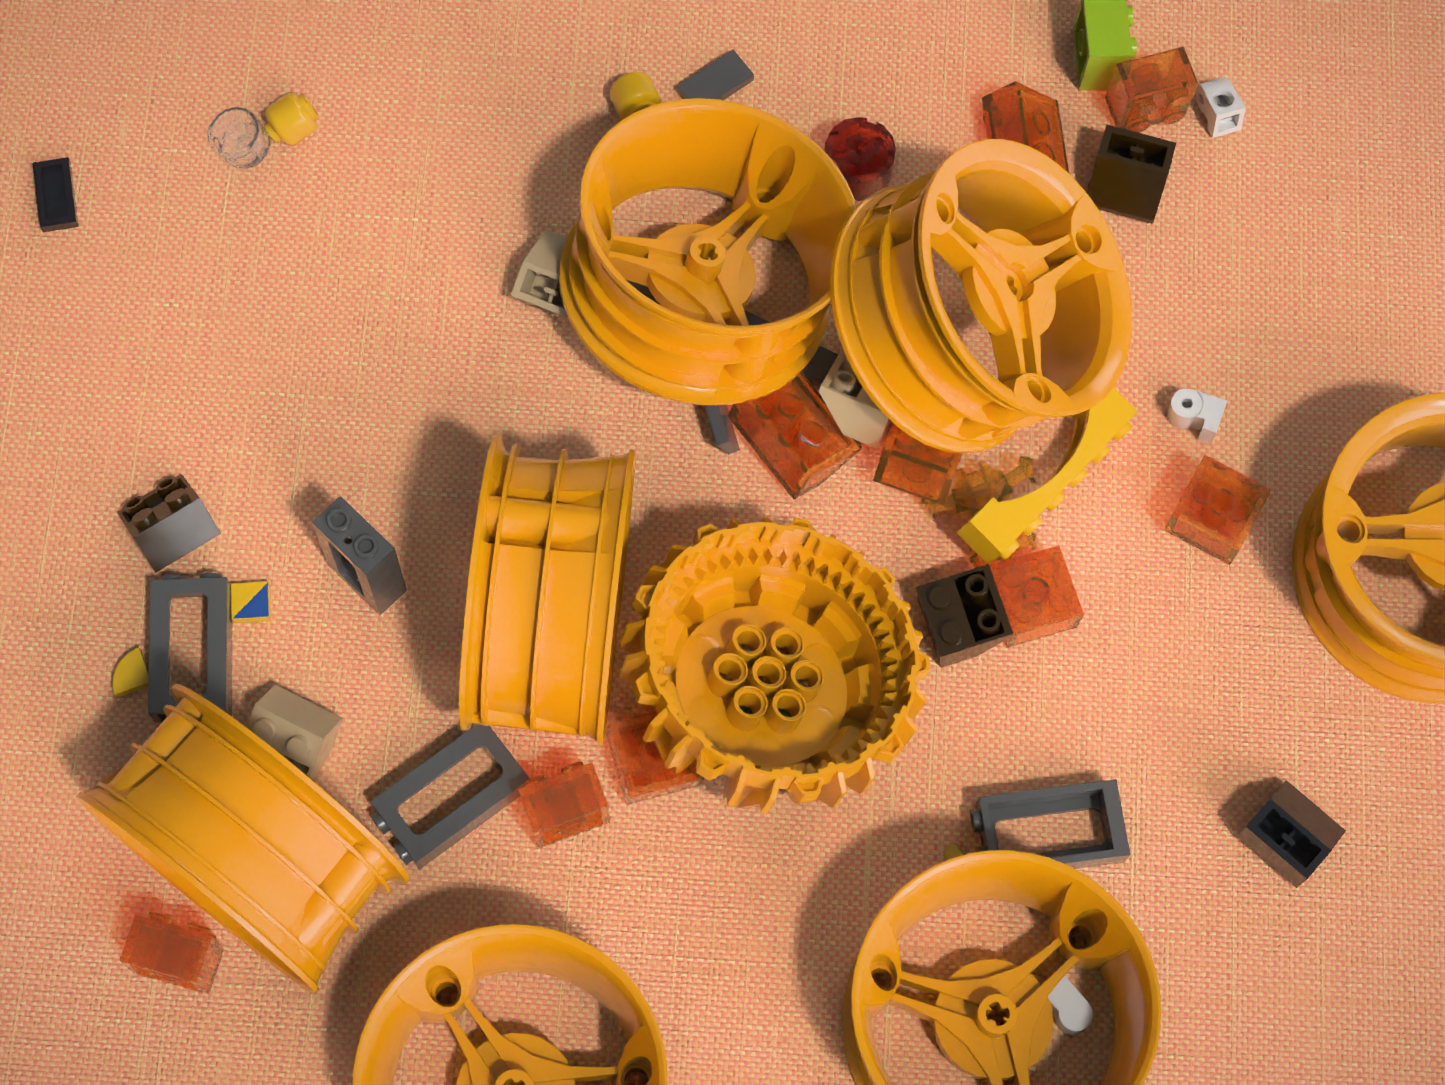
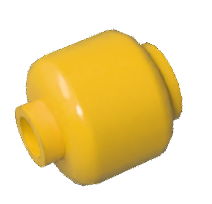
M630 72L622 75L614 82L610 90V98L621 120L646 107L661 103L660 95L651 77L642 72Z
M288 92L267 107L265 115L269 122L264 127L276 143L283 140L286 144L295 146L316 130V118L319 117V114L303 93L297 96L293 92Z

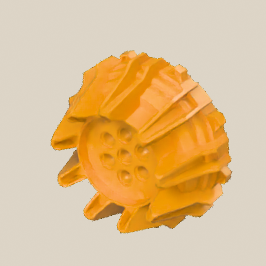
M768 517L762 518L761 522L740 524L735 519L730 520L727 529L720 530L711 523L698 528L694 535L693 547L691 545L686 547L674 544L669 550L663 564L664 567L653 565L649 569L632 605L643 619L627 624L619 641V646L631 653V655L626 656L619 671V677L633 686L632 690L636 701L640 703L643 710L651 713L658 712V715L649 723L643 740L646 743L654 741L660 757L664 761V765L675 775L683 771L696 759V773L711 781L720 775L727 776L722 804L743 809L760 807V813L762 814L768 813L776 800L779 789H786L789 798L795 804L820 800L831 808L837 806L847 792L846 787L859 794L865 792L875 778L872 761L876 759L890 764L898 756L916 732L917 726L911 718L917 716L927 699L915 682L926 678L930 672V658L918 650V645L923 635L922 632L913 628L908 614L911 609L910 604L902 601L901 598H897L892 589L896 578L886 567L876 568L874 565H870L863 559L864 552L860 551L858 553L847 544L837 540L836 535L831 534L829 537L817 533V530L812 528L811 522L795 517L790 524L779 525L776 522H772ZM738 644L748 646L752 652L744 651ZM776 647L786 649L790 655L782 654ZM719 673L728 674L734 681L723 679ZM758 676L768 678L771 684L761 682ZM796 679L804 680L810 687L801 686ZM739 706L749 707L753 714L744 713ZM778 709L787 710L792 717L783 716Z

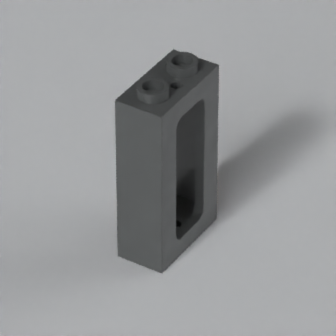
M341 496L312 521L328 566L379 616L407 591L395 548Z
M204 573L199 578L185 579L181 575L169 574L162 576L161 580H150L148 714L155 723H162L167 717L163 711L165 705L177 706L176 700L169 694L170 607L173 598H208L207 690L201 696L232 716L233 622L231 620V584L228 578L223 577L221 574Z
M476 724L469 731H466L372 799L370 802L375 813L370 817L383 835L390 831L398 843L393 848L405 865L413 862L418 870H420L531 789V781L489 725ZM483 748L500 770L502 776L423 834H414L398 813L399 806L475 750Z
M1117 779L979 797L975 804V809L970 810L973 832H979L982 847H977V852L999 850L995 825L999 821L1094 809L1100 814L1104 835V843L1102 845L1036 854L1067 864L1074 869L1124 863L1131 854Z

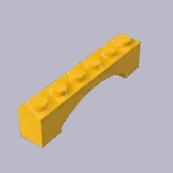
M1114 387L1097 405L1084 412L1072 415L1071 417L1075 420L1070 445L1061 464L1049 480L1035 491L1013 500L998 502L994 497L991 498L956 533L987 564L999 556L1003 560L1007 559L1020 546L1016 539L1023 532L1026 536L1031 534L1043 521L1039 517L1042 511L1046 508L1051 512L1066 497L1062 493L1067 485L1074 488L1088 474L1084 469L1090 461L1096 465L1111 450L1106 444L1112 438L1118 442L1133 427L1128 421L1138 411Z

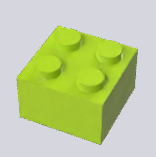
M1081 0L1073 26L1079 91L1121 89L1125 76L1130 75L1131 59H1135L1137 54V42L1135 37H1130L1129 27L1133 25L1132 5H1127V0Z

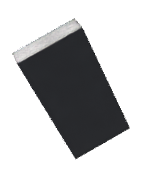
M69 157L34 162L33 172L42 232L79 227L72 167Z

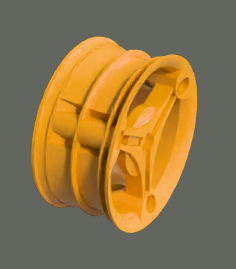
M692 98L659 103L631 114L611 128L598 142L585 166L580 186L579 217L568 234L560 259V293L569 321L578 337L603 365L628 383L662 398L696 405L736 404L768 395L792 381L813 359L825 334L829 307L831 305L830 274L833 251L845 220L857 206L852 191L837 165L816 142L788 122L760 109L719 99ZM662 189H696L720 194L732 199L734 212L714 226L695 223L679 225L668 229L658 236L657 239L613 234L612 210L624 201L643 193ZM744 224L748 229L737 240L732 235ZM760 236L775 241H790L800 255L807 273L809 284L808 307L776 322L749 325L744 307L753 292L756 271L748 251ZM626 280L647 286L656 301L661 305L643 295Z
M985 139L968 144L949 155L936 171L922 175L910 184L890 186L871 194L852 210L838 234L831 262L830 291L833 316L844 353L860 384L876 406L897 427L923 444L942 451L965 454L995 447L1007 440L1018 428L1035 424L1046 417H1068L1092 408L1109 394L1120 378L1127 361L1132 334L1131 295L1120 252L1106 221L1090 196L1065 169L1040 151L1027 145L1004 139ZM957 210H962L976 223H978L985 231H983L975 224L970 222L968 219L963 217ZM931 247L959 275L963 282L965 295L971 310L978 321L988 330L999 381L977 362L953 328L936 285Z
M1445 392L1411 398L1385 409L1363 425L1347 442L1336 459L1332 470L1314 489L1299 517L1292 547V573L1297 598L1306 621L1326 651L1341 666L1366 684L1389 695L1419 703L1445 705V646L1410 633L1386 616L1363 590L1352 569L1353 564L1360 555L1406 560L1422 580L1432 587L1445 592V482L1426 489L1417 496L1405 514L1364 517L1356 501L1348 495L1361 467L1377 454L1404 447L1424 446L1445 449ZM1367 534H1401L1400 539H1367ZM1342 538H1348V539H1350L1352 542H1347V541L1343 540Z
M502 435L493 436L481 485L466 597L459 686V721L462 731H469L472 724H480L483 726L489 725L572 734L581 737L589 736L597 742V745L603 746L614 672L616 637L621 612L636 450H629L627 454L618 456L611 454L610 457L568 460L567 450L562 449L559 460L521 457L519 444H514L511 452L508 453L504 448Z
M174 684L170 689V693L176 700L177 706L174 707L168 704L164 706L163 711L167 716L142 746L136 743H132L129 746L134 755L127 763L103 782L99 781L96 787L86 793L79 792L76 798L109 831L192 902L284 975L315 995L319 990L317 985L321 974L325 972V966L345 930L352 934H356L359 931L352 919L371 894L376 891L380 894L388 895L391 889L387 881L406 885L410 877L399 861L370 831L289 760L209 700L185 686Z
M989 850L954 857L930 867L900 888L885 904L867 932L849 975L843 1001L842 1034L846 1058L855 1084L894 1085L880 1060L874 1041L871 1018L876 1017L890 1005L932 1023L940 1049L947 1059L960 1071L974 1078L985 1080L986 1085H1003L1002 1080L1013 1078L1014 1085H1030L1028 1069L1034 1066L1044 1054L1052 1037L1054 1021L1052 1005L1048 995L1073 966L1089 971H1101L1111 998L1114 1018L1113 1046L1110 1060L1100 1085H1143L1157 1051L1162 1010L1157 972L1141 932L1119 902L1102 886L1082 872L1049 857L1012 850ZM974 900H1000L1028 906L1050 917L1049 930L1052 943L1020 966L998 959L978 960L960 968L947 981L901 971L900 950L897 941L917 922L947 906ZM1070 932L1082 933L1087 940V947L1085 949L1073 947L1068 938ZM1058 950L1061 956L1068 961L1041 985L1031 973ZM872 974L884 975L889 981V989L884 991L879 988L874 982ZM899 984L938 997L935 1001V1006L896 994L895 992ZM991 1008L995 1009L996 1014L1004 1015V1018L999 1023L1000 1026H997L994 1020H987L986 1016L992 1010Z
M521 924L495 925L455 935L423 952L409 963L391 981L372 1009L360 1037L353 1071V1085H393L398 1060L406 1041L418 1022H447L467 1058L460 1070L456 1085H509L512 1083L514 1085H576L575 1082L617 1078V1085H625L627 1076L634 1072H641L647 1077L648 1083L646 1085H668L664 1043L657 1021L641 991L626 972L597 948L574 936L549 928ZM504 972H533L557 977L583 989L596 998L612 1014L628 1038L618 1066H570L565 1056L554 1045L541 1037L528 1033L500 1035L472 1003L479 989V978ZM446 987L456 988L459 991V996L454 1004L444 1006L438 1002V994L442 989ZM465 1009H467L488 1039L477 1049L474 1048L454 1019Z

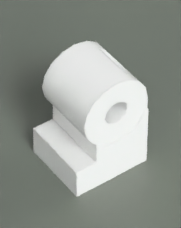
M1227 77L1196 85V100L1208 121L1207 129L1212 138L1242 129L1246 107Z
M1180 389L1174 393L1170 401L1167 417L1169 422L1176 428L1199 430L1200 434L1197 440L1211 445L1217 433L1227 400L1193 389Z
M1064 975L1048 995V998L1052 1005V1012L1055 1015V1022L1059 1030L1071 1036L1078 1035L1084 1032L1092 1022L1093 1011L1089 1002Z

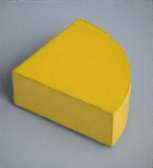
M139 647L125 655L115 669L112 686L116 698L144 689L149 685V671Z

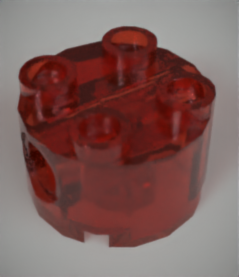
M863 117L845 119L835 125L829 133L824 151L843 174L856 201L864 200L871 194L889 186L896 153L893 136L886 127L877 121L876 125L872 122H867L868 118Z

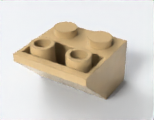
M545 229L523 260L511 296L568 318L563 306L559 284L560 259L567 237Z
M842 348L821 384L819 393L843 435L878 449L892 421L883 414L866 393L853 372Z
M274 685L254 704L247 728L289 760L311 780L315 781L333 749L343 718Z

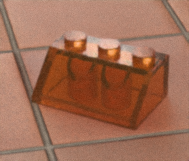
M1017 81L982 97L983 121L986 126L987 139H1004L1027 145L1048 156L1069 173L1057 100Z
M802 372L792 381L768 395L733 404L727 415L793 500L825 482L862 448L857 440L842 434L823 398Z

